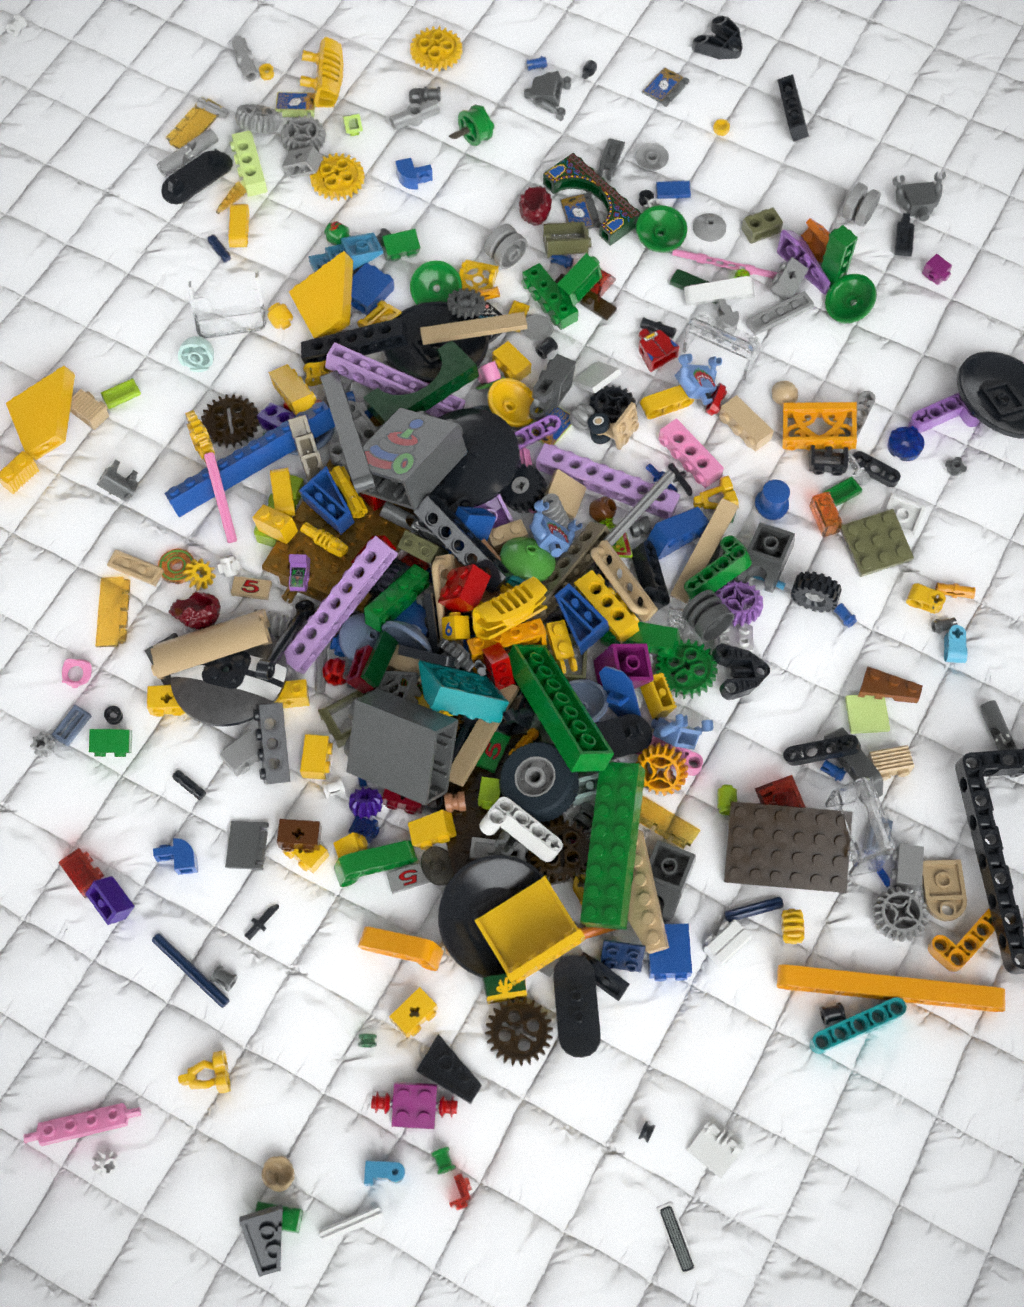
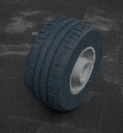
M546 742L528 743L520 746L519 749L517 748L505 760L506 762H504L501 768L502 771H500L499 777L502 796L511 799L538 822L554 820L563 815L570 808V805L572 806L579 790L578 772L570 771L555 745Z

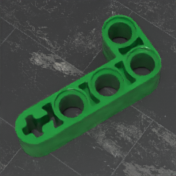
M732 535L724 537L720 542L724 555L685 582L684 589L690 600L706 590L716 592L751 566L752 560L746 547L736 537Z
M405 840L343 855L334 865V871L339 886L347 887L356 883L359 877L408 866L415 863L418 858L412 846V841Z

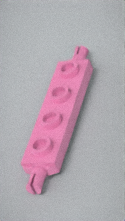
M124 1103L40 1122L36 1132L23 1135L24 1142L28 1143L37 1140L42 1147L128 1126L129 1118L142 1116L141 1108L137 1107L128 1110Z

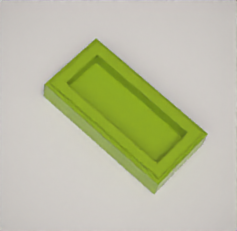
M133 378L101 392V396L108 409L141 395Z

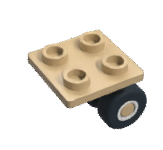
M630 403L616 423L610 424L608 416L603 413H596L590 416L588 427L591 440L596 444H605L612 438L615 439L616 448L621 450L628 443L631 435L639 428L635 403Z

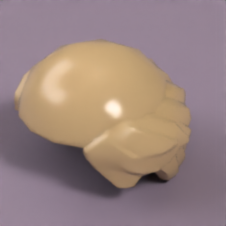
M780 381L772 388V399L783 407V403L797 402L799 392L792 382Z
M273 1156L265 1161L261 1178L268 1188L276 1192H283L291 1185L295 1178V1173L289 1159L284 1156Z

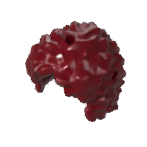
M529 187L528 190H525L524 194L520 195V201L518 202L521 218L527 221L528 224L538 226L548 218L552 208V199L545 187Z
M195 591L188 599H177L176 602H173L168 612L175 619H179L186 627L200 630L215 625L220 615L221 605L215 595Z

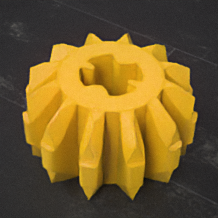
M200 558L198 562L196 559H193L191 564H186L187 570H184L183 574L187 576L184 581L191 582L189 588L195 585L196 591L200 590L201 587L206 590L208 585L211 586L214 583L212 579L216 575L211 572L215 570V567L209 568L210 561L204 564L203 558Z
M795 908L783 910L781 914L783 941L790 944L802 943L805 934L803 912Z

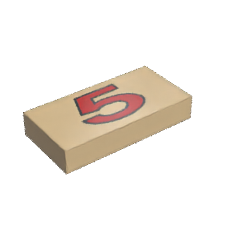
M234 576L231 596L269 600L272 582L269 580Z

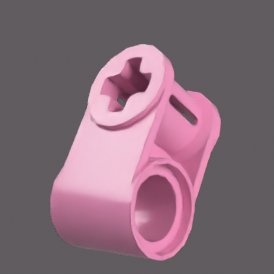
M495 361L477 368L479 373L477 378L481 384H488L502 378Z

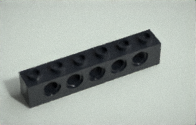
M401 317L301 342V359L304 364L326 361L327 354L334 342L364 356L408 345L407 327Z
M436 494L426 496L416 508L414 513L418 516L417 519L430 529L433 536L443 542V546L447 550L452 551L459 563L465 566L474 564L484 572H486V568L490 569L491 577L485 590L491 593L499 591L501 586L505 585L513 576V573ZM435 514L438 516V521L434 518ZM448 527L451 529V535L447 532ZM460 541H463L464 549L461 547ZM474 554L477 556V562L473 559Z

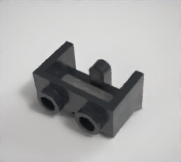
M811 445L808 452L809 471H813L816 475L829 472L834 476L846 473L848 468V447H844L842 453L833 452L832 447H826L824 452L815 451V445Z

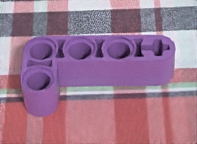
M958 392L914 412L908 428L912 433L920 434L958 416L968 427H976L980 421L969 411Z
M549 415L514 432L516 437H521L524 441L523 444L518 443L519 450L556 433L561 425L560 419L556 415ZM548 423L555 425L554 427L549 426L546 429H544V427H546ZM531 430H538L539 436H534Z

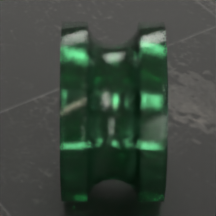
M358 1035V1039H360L358 1047H377V1043H375L377 1035Z

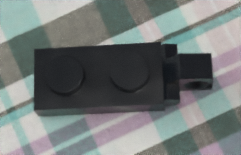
M903 213L901 222H898L896 225L894 255L911 257L913 253L914 224L910 223V213Z
M583 952L581 956L588 959L593 966L596 985L614 999L620 1001L630 983L596 958Z

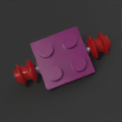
M394 1082L393 1099H391L388 1092H386L385 1096H380L377 1091L376 1096H372L371 1109H375V1114H377L379 1109H382L387 1114L391 1106V1127L435 1129L436 1111L439 1109V1114L442 1118L445 1113L450 1114L451 1118H453V1114H457L458 1101H454V1096L451 1100H446L445 1096H442L440 1101L436 1102L437 1084Z

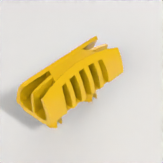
M324 37L320 42L318 53L303 50L302 61L316 63L317 72L314 79L301 75L299 86L314 88V103L316 107H334L343 80V51L339 42L329 37Z
M533 576L515 587L509 583H506V586L502 585L500 588L501 594L490 601L482 602L480 600L479 605L472 612L475 635L483 640H490L547 609V605L541 604L546 599L544 596L547 592L545 586Z

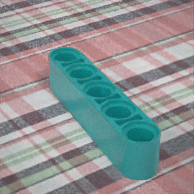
M895 997L825 1028L811 1038L810 1049L816 1054H823L896 1021L905 1014L907 1009L906 1003L901 998ZM892 1004L899 1008L898 1014L891 1010ZM872 1013L879 1014L881 1022H876L872 1018ZM853 1022H860L863 1029H855ZM835 1030H841L844 1034V1039L837 1038ZM816 1038L823 1039L825 1047H819L816 1044Z

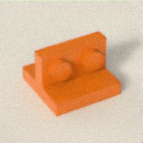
M809 218L805 222L809 228L801 236L808 244L816 260L822 263L830 233L823 225Z

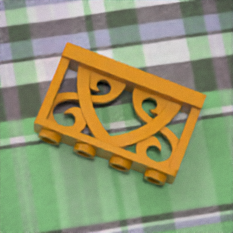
M857 402L783 403V449L791 451L796 449L810 450L811 445H815V449H825L826 447H832L833 449H844V447H848V450L856 449ZM788 418H793L795 424L788 427ZM817 418H823L825 423L833 427L824 434L818 435L807 426L813 424ZM846 418H852V427L844 424ZM798 428L799 430L795 431L794 436L798 434L801 437H790V431ZM841 428L847 429L851 435L847 437H839V435L841 434L845 435V432Z
M538 618L518 624L490 640H483L478 637L468 639V650L471 654L470 660L475 664V661L480 659L485 664L482 649L499 642L503 648L513 644L545 645L547 647L546 630L542 620ZM474 666L471 670L473 673L478 674Z

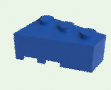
M327 466L299 490L303 501L340 535L354 523L351 512Z
M696 507L656 523L647 540L654 545L660 560L693 540L701 538L709 520L700 508Z
M567 584L555 595L557 605L582 655L610 630L608 621L570 584Z

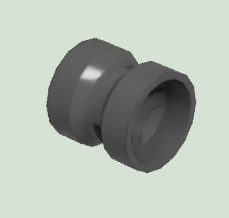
M648 516L641 517L640 520H636L631 525L629 530L633 538L640 537L641 534L647 535L651 533L652 527Z
M584 802L580 807L581 811L573 817V821L577 822L578 826H583L585 830H590L595 806Z

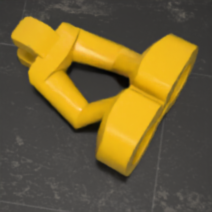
M729 475L720 478L719 486L700 492L699 496H695L693 498L694 508L703 507L704 509L716 510L719 503L709 502L708 498L720 492L724 495L723 499L739 506L735 490H733Z
M224 1050L213 1052L212 1062L203 1059L189 1067L187 1074L178 1076L179 1084L183 1086L189 1085L191 1089H209L216 1086L219 1093L231 1092L226 1052ZM204 1068L215 1071V1078L198 1080L197 1073Z

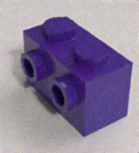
M113 876L94 881L85 894L107 925L127 919L135 908Z

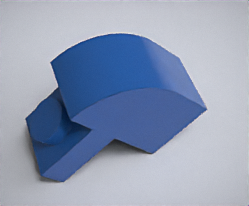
M412 158L395 161L398 181L403 187L417 190L419 183L433 181L431 164L414 168Z
M173 838V846L165 844L160 845L159 848H153V857L157 862L174 860V870L178 875L198 873L197 856L191 845L185 840Z

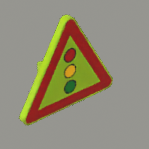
M625 532L612 548L619 557L632 558V550L627 532Z

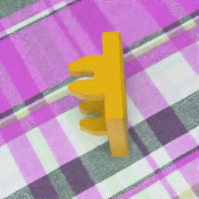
M467 259L465 262H462V268L459 271L462 290L468 288L469 291L474 289L475 292H478L479 289L486 290L494 287L499 266ZM471 269H478L477 273L473 275L466 274ZM484 270L489 272V279L484 277ZM478 276L483 280L480 283H476L473 279ZM465 280L471 281L473 287L469 286Z

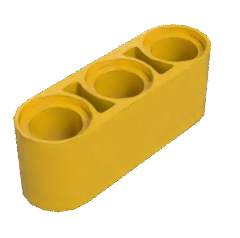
M231 204L230 248L248 247L249 206L248 204Z
M681 385L644 397L641 399L640 405L647 419H654L692 405L694 399L689 398Z
M289 468L270 470L275 510L290 517L295 516Z

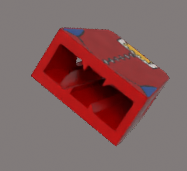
M647 329L639 332L638 336L641 340L639 341L638 351L650 372L678 357L679 346L661 330H657L652 334Z

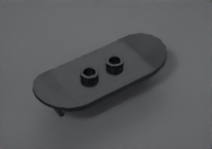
M216 148L214 149L215 151H207L164 181L161 188L162 197L166 202L174 205L188 201L231 171L233 160L229 155Z
M636 714L623 715L595 723L614 752L611 760L641 752L651 744L653 737L652 729L643 717Z
M572 954L558 961L553 974L558 1040L566 1054L576 1058H584L597 1051L601 1040L596 980L593 966L588 959L581 955Z

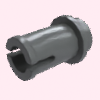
M955 617L944 620L935 619L931 623L932 631L939 634L942 631L949 630L952 626L958 625V623H953L957 620Z

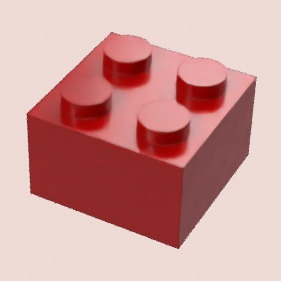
M474 564L452 569L447 575L445 586L440 591L438 603L452 612L474 610L479 605L491 576Z

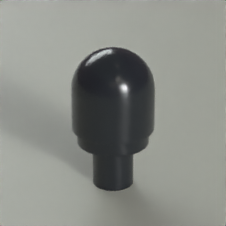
M588 60L583 66V79H588V77L593 76L596 72L597 63L594 60Z

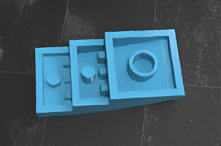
M373 232L341 238L340 245L325 247V253L308 257L313 272H316L324 264L335 258L337 254L345 251L353 259L354 270L382 255L383 249Z

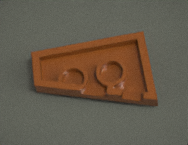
M867 666L858 697L870 695L874 696L875 699L881 700L883 697H888L894 701L917 704L923 685Z

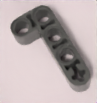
M841 727L825 735L824 739L849 734ZM850 742V745L848 747L851 748L854 742ZM829 745L828 749L831 752H834L836 750V745ZM861 749L854 755L836 758L856 783V793L863 804L883 795V778Z

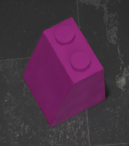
M611 644L593 660L596 680L602 687L599 672L605 666L623 671L632 680L634 689L654 681L647 644Z

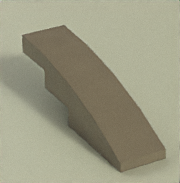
M302 415L287 421L306 479L309 482L324 467L307 417Z

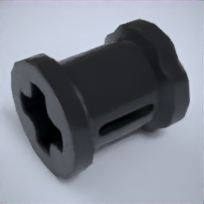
M548 336L544 343L535 347V351L539 357L545 360L548 354L558 349V344L552 337Z
M841 1002L826 1008L821 1006L819 1009L825 1026L829 1025V1022L846 1019L845 1010Z

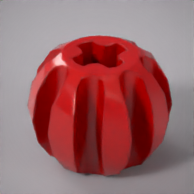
M338 657L329 659L322 668L324 680L333 686L344 685L350 671L349 664Z

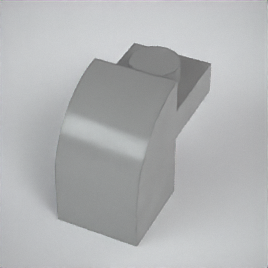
M725 299L718 301L716 312L719 317L712 318L710 327L717 342L731 338L736 333L739 322V312H732L731 306L727 304Z

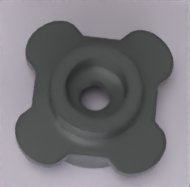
M956 457L952 461L948 460L945 463L948 473L952 476H958L961 472L964 473L967 470L960 457Z

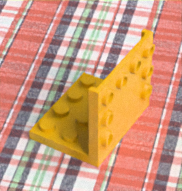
M545 876L474 920L507 973L508 979L514 986L585 941L583 932L577 928Z

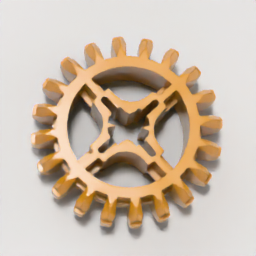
M659 742L656 748L653 745H650L648 749L644 748L642 754H639L637 757L639 761H636V763H639L646 770L644 787H649L648 793L655 790V795H658L659 792H662L663 796L667 795L668 792L672 795L675 790L679 791L681 785L685 784L689 766L684 764L686 758H680L682 751L675 752V746L669 749L668 743L662 747ZM647 761L649 762L650 767L653 770L652 774H650L648 771ZM672 764L675 766L676 769V777L673 775L674 772L671 770Z

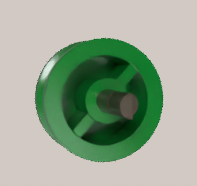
M475 104L468 111L463 110L459 112L458 125L460 130L450 134L449 138L456 140L463 136L470 145L478 146L482 140L487 141L492 138L495 126L484 106Z

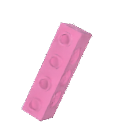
M677 418L660 429V444L663 447H667L673 458L678 459L682 463L683 468L694 476L698 484L707 488L722 477L724 467Z

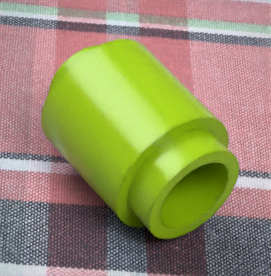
M725 784L717 789V809L721 815H729L730 801H737V789L733 788V785Z

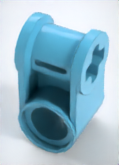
M954 625L944 636V661L966 663L968 655L966 631L962 626Z

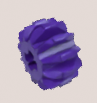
M363 786L361 790L355 789L349 798L350 811L354 816H359L360 819L363 817L369 819L370 816L377 817V813L381 812L383 800L381 794H379L378 789L373 790L371 786L367 789Z

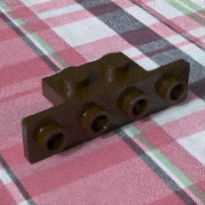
M562 273L555 282L558 283L565 274ZM591 290L578 302L606 321L617 311L616 306Z

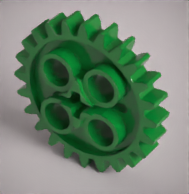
M680 639L675 657H657L658 663L655 664L656 674L664 673L671 693L675 692L676 698L679 694H682L683 699H685L686 695L689 694L691 699H693L694 693L700 697L701 690L707 693V686L713 687L712 681H716L717 676L715 674H718V668H715L717 663L714 661L712 654L710 655L711 649L704 650V643L698 646L697 640L694 644H691L690 639L687 640V643H683V640ZM693 655L696 658L688 659L687 656ZM671 663H677L678 665L675 666V667H672V666H670L669 664H671ZM702 671L704 674L697 675L695 672ZM683 678L686 682L680 683L677 680Z

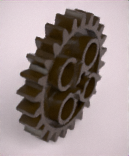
M226 394L225 399L218 396L219 401L213 399V405L207 404L208 410H203L204 415L201 416V420L208 431L212 444L217 442L218 446L221 447L224 443L226 448H228L229 444H232L233 448H235L236 443L242 446L243 440L248 443V437L254 438L253 432H258L257 426H260L257 418L258 410L253 402H249L248 398L243 400L242 395H240L237 399L235 394L229 398L228 394ZM228 408H230L233 434H231L229 426Z
M558 819L557 825L550 821V827L543 824L544 827L558 838L562 835L565 867H561L560 852L554 858L557 862L550 864L541 860L529 850V856L532 857L530 858V863L535 864L534 867L540 870V875L547 874L546 878L548 881L553 877L555 883L558 882V879H562L563 884H565L566 878H569L571 882H573V876L580 879L581 872L586 874L590 846L589 832L583 833V826L577 829V822H574L572 826L569 825V820L562 824L561 820ZM568 839H574L576 842L570 844L566 841ZM569 858H576L577 861H576V862H569L568 859H569Z
M516 997L515 1003L507 999L506 1006L500 1002L501 1009L493 1008L495 1016H488L492 1023H486L485 1025L488 1029H491L485 1032V1036L491 1037L486 1041L487 1045L493 1044L490 1052L498 1051L496 1059L503 1056V1063L505 1064L508 1060H511L512 1067L516 1061H519L520 1067L523 1066V1061H526L530 1066L532 1058L538 1062V1054L543 1056L546 1054L543 1047L550 1048V1044L546 1041L553 1040V1036L548 1034L553 1032V1027H547L552 1020L545 1019L548 1012H540L542 1005L534 1007L535 1000L527 1004V997L523 999V1002H519V998ZM512 1013H517L520 1016V1020L511 1022L508 1017ZM535 1022L538 1024L539 1029L532 1032L527 1028L528 1024ZM502 1023H507L512 1028L504 1027ZM522 1028L524 1034L520 1033L519 1036H516L515 1030ZM502 1032H508L511 1038L508 1041H502L499 1035ZM525 1035L535 1037L536 1041L531 1040L529 1037ZM526 1041L529 1043L530 1048L522 1051L519 1049L518 1044Z

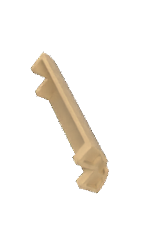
M261 609L155 644L151 648L154 664L151 665L153 675L157 676L158 679L166 678L165 676L259 645L266 646L272 644L268 627L271 626L266 610Z

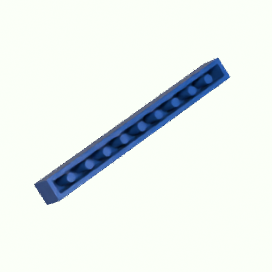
M324 401L316 403L308 410L296 415V417L306 415L314 439L335 427L331 410ZM288 421L283 422L273 430L267 431L260 438L250 441L248 445L241 449H236L229 456L221 458L216 462L224 491L296 450ZM207 467L198 474L186 478L179 485L171 487L164 493L179 518L215 497Z

